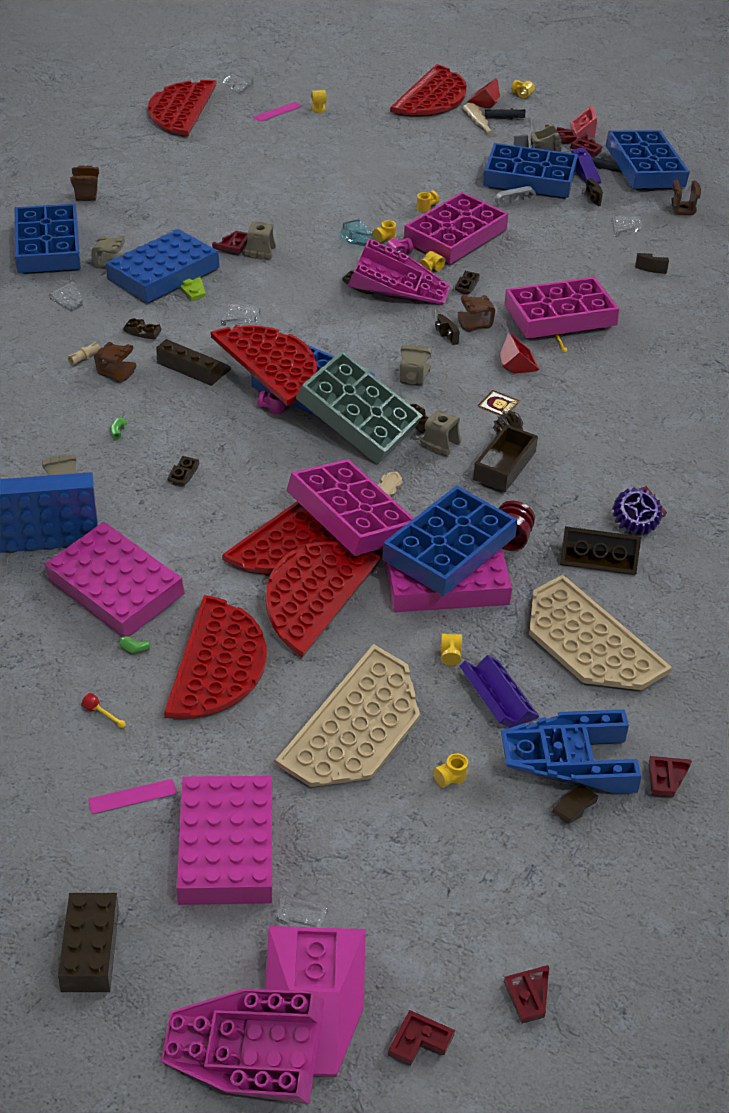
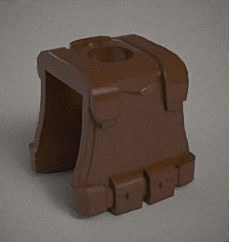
M88 165L73 167V176L70 177V181L74 188L75 199L82 201L96 200L99 168Z
M675 180L673 182L674 197L671 198L674 213L676 215H694L697 212V200L701 196L699 183L692 181L690 200L681 201V187L679 181Z
M461 295V302L467 311L458 312V321L461 327L466 332L481 327L490 328L494 322L495 308L486 295H482V297Z
M108 342L104 347H101L94 355L98 374L109 376L117 382L127 380L137 367L135 362L123 361L133 351V345L121 346Z

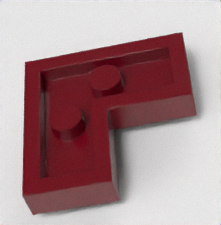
M409 1010L388 1050V1056L411 1066L421 1045L445 1055L455 1035V1030Z

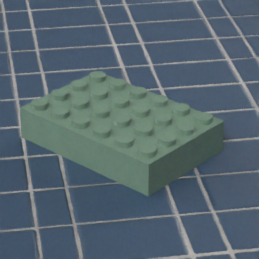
M340 351L301 386L296 396L297 400L377 465L416 428L423 416L344 351Z

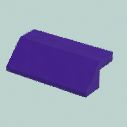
M486 655L477 666L465 660L459 666L500 724L511 728L533 721L539 717L498 659Z

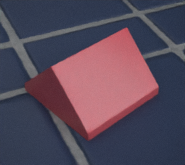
M592 105L571 122L572 130L575 131L577 137L586 133L588 138H595L597 117Z

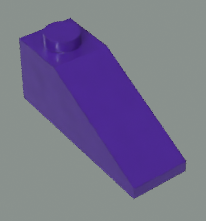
M585 148L571 150V153L578 154L575 172L585 183H587V179L593 178L598 184H601L600 176L588 151Z

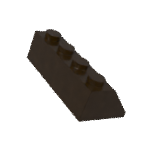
M167 339L156 347L157 364L210 386L214 385L231 370V366Z
M565 526L560 564L637 574L642 536Z

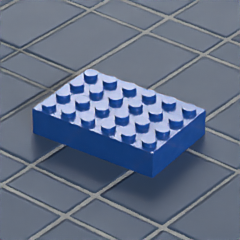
M661 130L608 131L605 146L632 188H673L675 180L679 181L680 187H686L690 171Z
M494 143L484 171L483 186L489 188L496 187L503 190L530 186L538 194L569 198L578 154Z
M76 204L14 207L17 273L81 269Z
M179 229L162 235L156 240L150 241L105 263L107 279L146 303L179 288L180 285H183V281L189 278L193 280L220 267L218 250Z
M93 472L0 479V553L66 548L98 526Z
M456 485L383 542V560L440 595L445 596L516 536L518 519Z

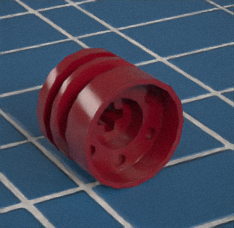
M515 500L506 501L498 509L518 520L516 536L502 549L518 551L524 548L528 542L530 532L535 524V514L523 502Z

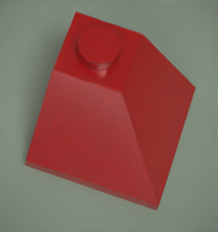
M495 78L479 89L467 103H473L482 108L493 107L497 103L496 100L500 97L498 80Z
M511 333L508 334L500 353L502 366L514 374L538 371L539 367L531 350Z

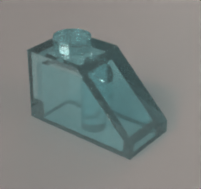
M359 219L343 223L341 234L348 243L366 246L368 239L373 240V233Z

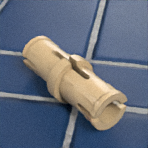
M94 342L85 348L81 347L79 351L67 357L69 363L74 366L80 361L88 360L90 356L98 352L100 346Z

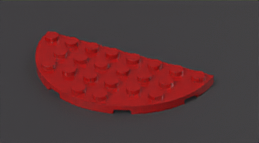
M436 64L390 107V112H394L397 115L432 116L433 114L456 108L466 97V82L457 72L453 73L450 71V68Z
M191 80L166 86L161 92L157 91L148 103V112L151 120L164 130L179 134L180 136H189L217 86V80H200V82L194 83Z
M242 325V328L238 329L226 327L210 332L211 338L286 406L297 401L296 396L301 386L317 372V363L312 350L296 336L280 333L279 329L256 325Z
M296 501L223 553L222 560L243 570L271 574L277 563L293 550H299L307 544L316 542L339 541Z
M340 542L311 543L305 545L304 548L296 551L293 550L285 555L274 567L265 592L266 611L280 639L293 652L303 657L377 566L382 557L372 551L354 556Z
M208 595L203 596L164 711L165 718L188 719L218 713L241 701L258 684L266 667L267 646L260 626L245 610L239 606L235 608L227 604V601Z

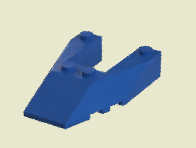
M625 709L559 712L558 716L549 719L543 717L538 719L536 723L529 725L524 723L501 730L506 766L554 781L578 786L582 785L583 787L615 794L638 793L642 777L638 759L594 761L590 744L621 743L626 741L629 724Z

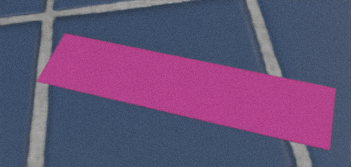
M293 102L253 117L258 121H263L302 106Z
M168 779L88 798L91 813L94 814L177 794L173 779Z

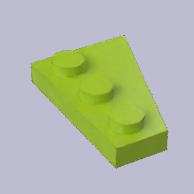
M200 276L193 280L189 278L183 281V285L179 287L191 301L206 297Z

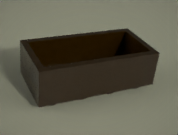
M505 425L475 462L473 480L506 492L536 453L538 436Z
M69 893L58 971L61 992H110L119 916L117 893Z

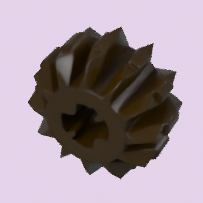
M515 411L503 412L501 416H497L498 420L494 421L495 425L493 428L497 435L505 425L523 430V420Z

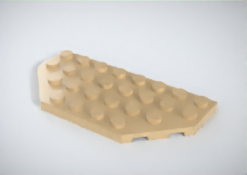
M564 575L533 591L529 635L582 683L643 690L671 673L672 667Z
M373 644L275 760V765L309 787L372 779L420 718L408 664Z

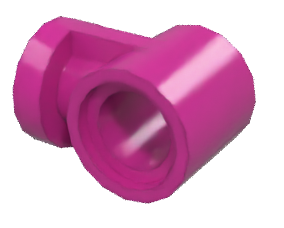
M392 238L386 244L387 247H391L400 253L413 252V243L410 238L403 240Z
M266 391L260 392L258 399L259 408L269 407V411L273 414L285 412L286 405L272 392L269 394Z

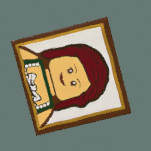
M492 390L477 406L501 416L503 412L512 411L520 401Z

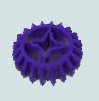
M635 487L631 490L627 488L624 492L619 493L612 506V510H614L612 513L613 517H616L615 523H620L619 529L625 527L626 533L629 530L632 531V535H635L636 532L640 536L644 532L646 534L650 533L651 530H655L657 525L660 524L663 516L661 512L663 506L659 505L660 500H655V494L650 495L649 490L644 492L642 487L638 491Z

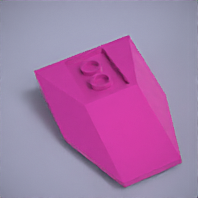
M368 239L348 284L349 287L387 296L439 305L444 304L450 288L448 283L411 257L371 239Z
M269 926L265 989L314 991L324 1000L313 1076L337 1077L364 1010L366 929Z
M241 989L172 1010L170 1012L161 1062L226 1093L309 1104L324 1000L314 991Z

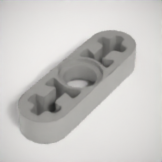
M530 186L501 191L495 196V201L499 206L504 207L531 201L536 193ZM515 194H518L517 198L512 199Z

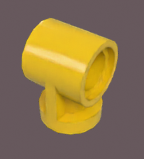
M515 80L511 87V92L518 94L523 99L527 98L535 90L534 84L530 81L521 82Z
M326 90L311 91L312 111L316 113L325 111L326 107L324 104L327 103Z
M434 190L417 194L416 209L419 212L426 213L431 210V205L439 203V196Z
M391 220L383 221L381 228L377 227L372 232L374 240L381 243L396 238V223Z
M429 251L425 258L419 261V264L429 271L433 269L440 271L445 265V258L433 251Z
M442 633V663L448 666L459 664L461 662L462 634Z
M459 753L451 754L445 764L433 769V776L437 784L445 788L451 783H463L467 778L468 759Z

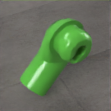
M118 417L110 426L113 439L118 440L121 438L119 429L125 428L124 425H127L126 419Z
M128 636L120 639V646L131 654L150 650L148 640L137 642Z

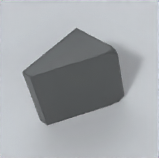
M528 135L514 136L513 145L529 147Z

